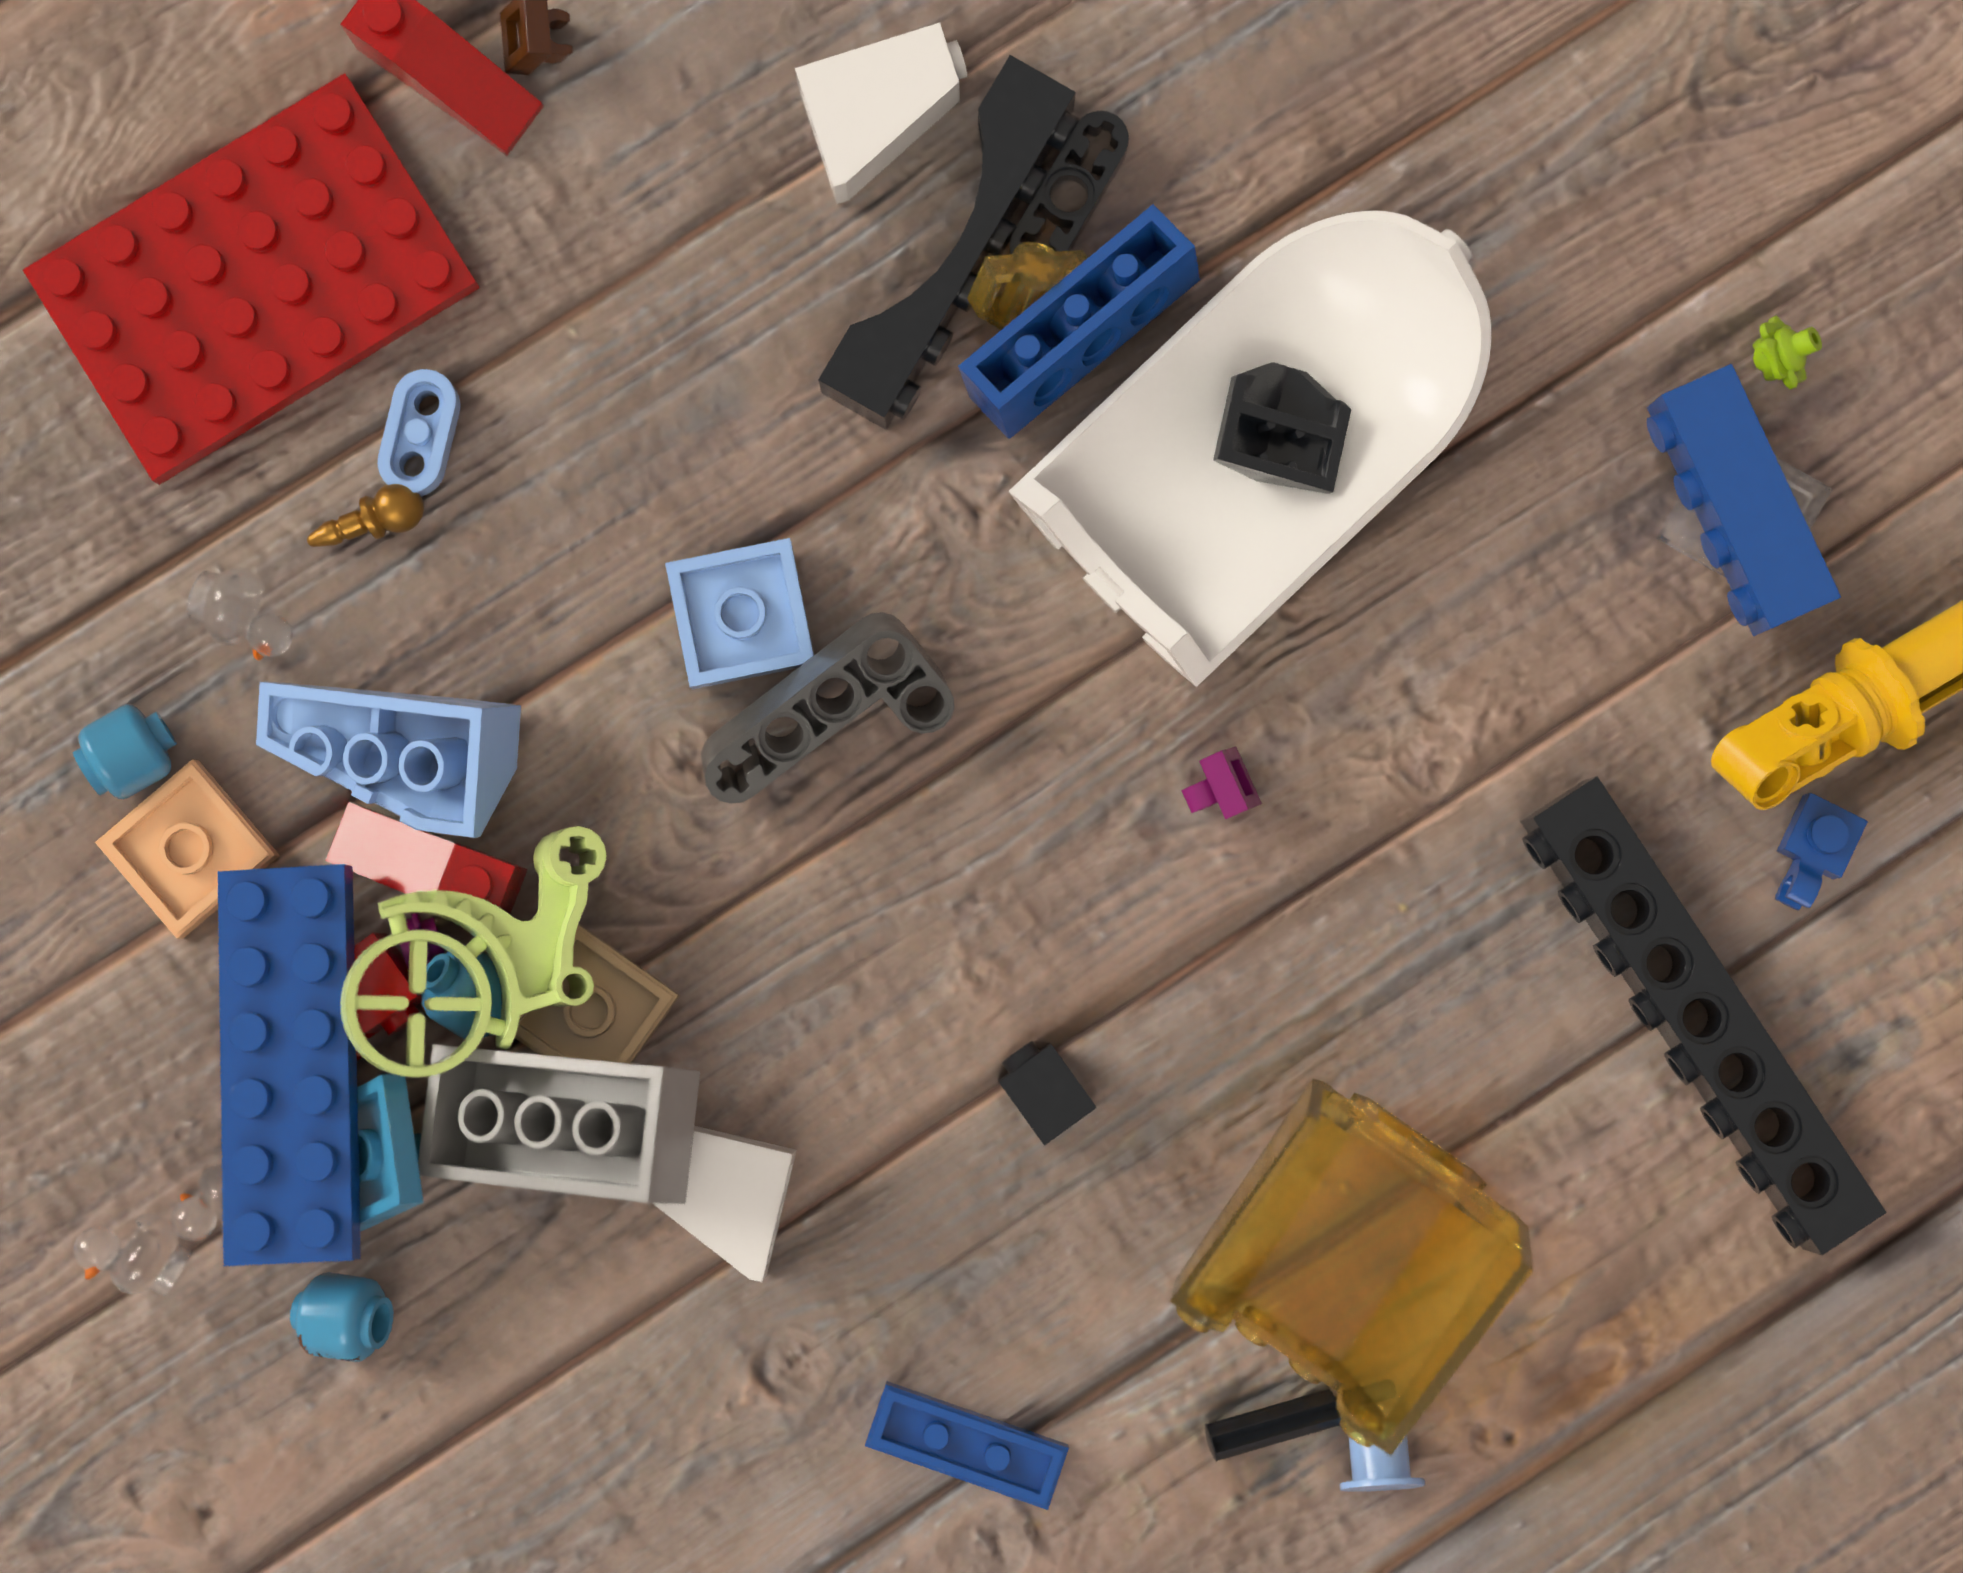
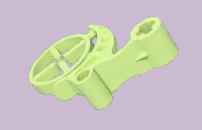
M576 826L551 832L539 841L533 855L534 868L539 876L538 909L536 915L528 921L515 919L501 908L484 899L454 891H420L396 896L377 903L381 918L388 917L392 935L378 940L356 959L346 976L341 994L343 1025L349 1040L359 1054L375 1067L394 1075L407 1077L437 1075L454 1068L469 1057L481 1042L485 1032L496 1035L497 1048L508 1050L517 1033L521 1014L549 1005L556 1007L578 1006L590 999L594 983L591 975L581 967H573V947L576 930L587 904L588 883L599 876L606 862L605 845L599 835L589 828ZM568 848L569 852L579 854V865L571 867L570 863L560 861V849ZM404 913L430 914L444 918L459 925L474 938L464 946L459 941L442 933L427 930L408 931ZM406 941H410L408 988L411 993H422L426 989L427 942L440 946L453 954L466 968L476 989V998L431 997L425 1000V1008L430 1011H475L472 1027L462 1044L444 1059L425 1066V1017L422 1014H411L407 1019L406 1066L385 1058L369 1044L361 1031L356 1014V1009L403 1010L408 1007L409 1001L403 996L356 995L360 980L370 963L386 949ZM484 950H486L491 958L500 981L502 993L500 1019L491 1017L492 999L490 985L486 973L477 959ZM565 978L570 984V992L567 996L562 989V983Z

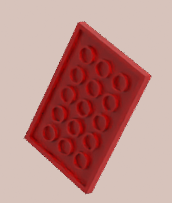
M345 73L22 269L149 477L158 485L166 482L480 288Z

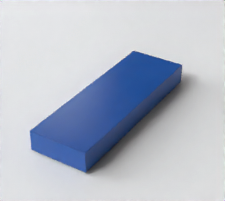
M886 1381L865 1442V1446L1046 1510L1049 1509L1069 1450V1446L1066 1443Z

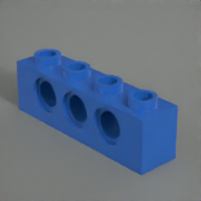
M1152 204L958 365L970 399L1008 439H1011L1200 281L1195 246Z

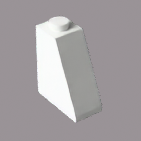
M940 22L795 68L799 90L836 204L849 201L960 102L959 80L968 77L967 69L958 41L954 40L946 43Z
M694 1126L686 1203L653 1204L748 1279L763 1282L768 1273L797 1150Z

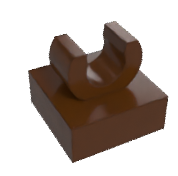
M512 0L500 12L505 73L530 75L543 62L557 64L573 53L572 45L558 44L550 36V29L561 30L570 22V14L561 9L548 10L547 0Z

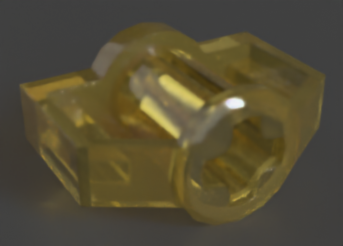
M1021 243L1014 249L1012 255L985 257L967 299L979 318L1002 330L1083 263L1087 256L1083 250L1056 252L1040 243ZM1002 283H1006L1001 292V295L997 296Z

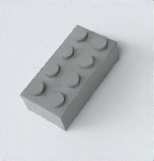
M433 1044L430 1064L444 1059L458 1047ZM475 1049L469 1057L454 1068L429 1076L418 1158L419 1174L425 1177L643 1203L685 1204L700 1071Z

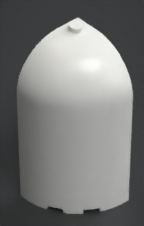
M1359 211L1341 214L1317 221L1287 235L1259 254L1014 485L1009 490V493L1054 548L1059 550L1063 546L1087 574L1082 579L1115 613L1122 609L1146 632L1143 636L1144 641L1182 676L1197 687L1448 446L1466 421L1481 390L1491 348L1490 312L1483 290L1468 263L1472 258L1470 249L1458 235L1448 229L1440 233L1406 215L1387 211ZM1275 362L1307 372L1336 400L1345 402L1351 408L1333 493L1327 494L1258 482L1213 461L1231 377Z

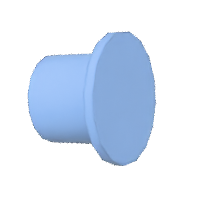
M1369 1429L1348 1433L1352 1481L1340 1483V1491H1388L1425 1486L1424 1478L1411 1477L1406 1429Z

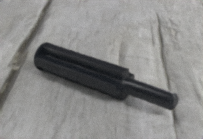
M1392 1380L1335 1397L1330 1389L1209 1424L1206 1423V1441L1214 1460L1218 1462L1225 1458L1342 1425L1341 1415L1397 1400L1399 1390L1397 1384Z

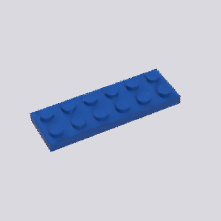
M335 864L218 871L223 1266L361 1259L357 1050L348 1038L341 1015L343 985L351 966L355 962L353 866Z

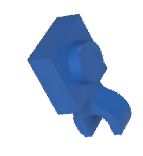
M1813 793L1803 795L1777 849V852L1793 859V862L1778 888L1775 900L1797 911L1802 906L1811 908L1821 888L1822 874L1833 880L1842 878L1868 821Z

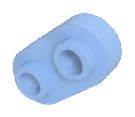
M430 369L415 370L405 375L398 382L393 393L377 461L379 473L387 485H404L413 493H418L421 496L434 491L443 480L461 406L456 388L444 375ZM425 397H438L439 407L435 413L431 415L420 414L419 405ZM414 456L423 457L424 468L422 472L416 476H407L404 471L407 460Z

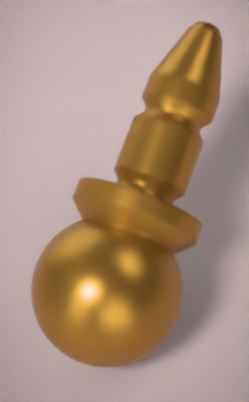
M386 484L379 489L374 499L369 496L360 498V510L339 516L338 520L332 519L324 522L307 537V543L312 547L335 546L343 543L344 539L351 540L364 535L368 530L375 539L384 537L387 530L395 533L409 531L417 526L422 519L424 512L422 497L418 493H413L404 485Z

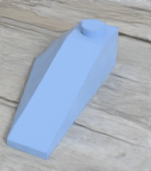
M264 681L260 682L256 745L314 776H324L351 790L353 797L367 804L375 803L400 816V822L416 830L476 838L480 837L517 769L521 705Z

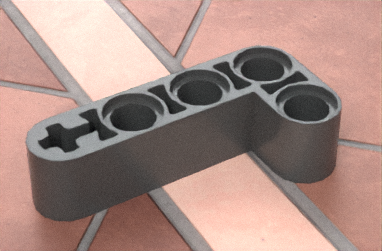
M884 612L871 613L847 629L719 728L705 741L701 751L706 786L710 793L719 801L730 804L742 803L755 796L882 698L900 721L911 731L923 734L933 733L943 728L949 722L954 711V697L939 667L905 625L894 615ZM891 638L899 642L894 654L886 659L877 660L867 655L871 645L880 639ZM830 678H841L848 682L846 690L835 698H824L816 693L818 687ZM930 686L937 689L935 697L923 706H913L906 702L910 693L918 687ZM788 717L798 722L794 731L786 736L776 737L766 732L767 726L777 718ZM753 738L755 739L756 745L753 744L750 747L748 740ZM728 760L735 766L742 763L743 768L735 772L729 766L721 769L720 764Z

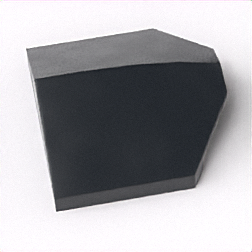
M1275 362L1231 377L1213 461L1258 482L1327 494L1333 493L1351 408L1345 402L1336 400L1307 372Z

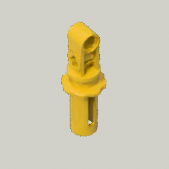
M1963 600L1882 648L1877 644H1868L1862 638H1854L1844 643L1841 652L1836 654L1835 657L1836 673L1827 672L1812 681L1809 689L1788 698L1780 706L1753 722L1737 727L1729 732L1718 743L1712 754L1711 765L1713 769L1755 808L1767 810L1780 804L1791 793L1827 775L1835 767L1850 758L1863 757L1878 747L1880 741L1900 750L1908 749L1917 744L1916 739L1922 736L1925 731V718L1922 714L1963 690Z

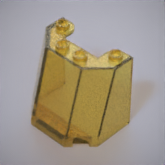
M1313 1078L1175 1279L1170 1303L1176 1306L1177 1314L1185 1323L1202 1333H1207L1210 1329L1224 1332L1232 1321L1235 1320L1236 1328L1249 1341L1261 1347H1266L1269 1344L1289 1358L1290 1366L1302 1378L1313 1384H1319L1322 1381L1337 1392L1336 1407L1342 1417L1340 1426L1351 1439L1368 1448L1374 1444L1391 1456L1532 1274L1533 1262L1529 1227L1514 1212L1501 1206L1483 1192L1487 1184L1473 1169L1372 1099L1355 1092L1348 1099L1338 1093L1328 1083Z

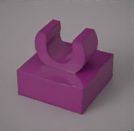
M1236 746L1221 750L1199 760L1207 779L1181 790L1191 813L1201 811L1218 803L1225 819L1239 815L1262 804Z

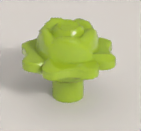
M1773 316L1768 322L1759 326L1761 338L1755 340L1752 345L1754 350L1753 361L1756 368L1763 372L1766 381L1782 380L1788 389H1794L1798 383L1807 379L1804 368L1807 356L1821 350L1822 341L1814 327H1808L1796 332L1790 326L1785 325L1778 316Z

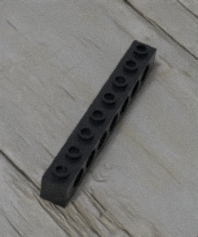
M1598 776L1583 780L1520 821L1528 832L1522 838L1527 851L1542 869L1550 866L1564 888L1558 891L1562 904L1575 921L1581 923L1586 920L1598 938L1599 942L1593 945L1597 957L1612 976L1616 977L1621 974L1635 994L1629 998V1003L1634 1013L1649 1031L1657 1028L1670 1047V1050L1664 1053L1666 1061L1685 1085L1693 1082L1705 1100L1706 1104L1700 1107L1704 1119L1719 1138H1730L1742 1158L1736 1161L1739 1172L1756 1193L1760 1194L1765 1191L1778 1211L1772 1215L1773 1223L1787 1243L1793 1248L1801 1246L1804 1250L1824 1255L1886 1214V1210ZM1584 838L1594 841L1599 846L1602 854L1601 864L1592 874L1583 871L1575 859L1576 847ZM1620 892L1629 894L1637 906L1636 918L1626 928L1617 924L1611 914L1612 901ZM1658 945L1665 948L1672 958L1671 972L1660 982L1654 979L1647 969L1648 955ZM1696 999L1706 1008L1708 1020L1705 1028L1699 1034L1692 1035L1684 1026L1683 1012L1686 1006ZM1734 1054L1742 1063L1743 1076L1735 1087L1727 1089L1720 1080L1719 1067L1725 1057ZM1770 1108L1778 1118L1779 1128L1772 1140L1763 1143L1756 1134L1755 1122L1761 1112ZM1807 1163L1813 1170L1814 1184L1806 1195L1798 1197L1792 1188V1175L1797 1167Z

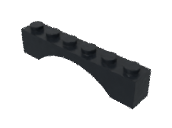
M1009 55L978 108V131L982 150V176L974 209L959 242L940 268L914 293L881 314L850 325L818 379L822 394L885 430L888 429L895 416L902 420L907 417L922 389L921 386L915 383L926 362L936 366L944 355L953 337V332L946 329L958 308L968 312L974 304L985 282V279L978 275L990 254L996 258H1000L1017 226L1010 222L1011 217L1021 201L1028 205L1030 204L1048 171L1041 168L1052 148L1061 151L1079 121V117L1073 115L1075 91Z

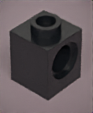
M1032 1040L1002 1062L1008 1073L998 1079V1082L1044 1146L1097 1108L1050 1042L1039 1050Z

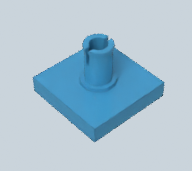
M382 1074L357 1087L360 1232L424 1203L418 1167L422 1133L413 1132L405 1076Z

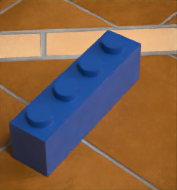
M1729 364L1666 392L1647 407L1651 416L1647 418L1649 435L1656 448L1661 453L1667 451L1677 472V475L1673 478L1676 493L1687 510L1694 509L1704 530V533L1700 535L1703 551L1713 567H1721L1731 588V591L1727 593L1728 603L1736 620L1742 626L1748 625L1754 637L1841 598L1733 365Z

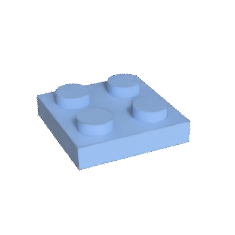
M790 538L665 563L689 687L692 690L797 669L814 656Z

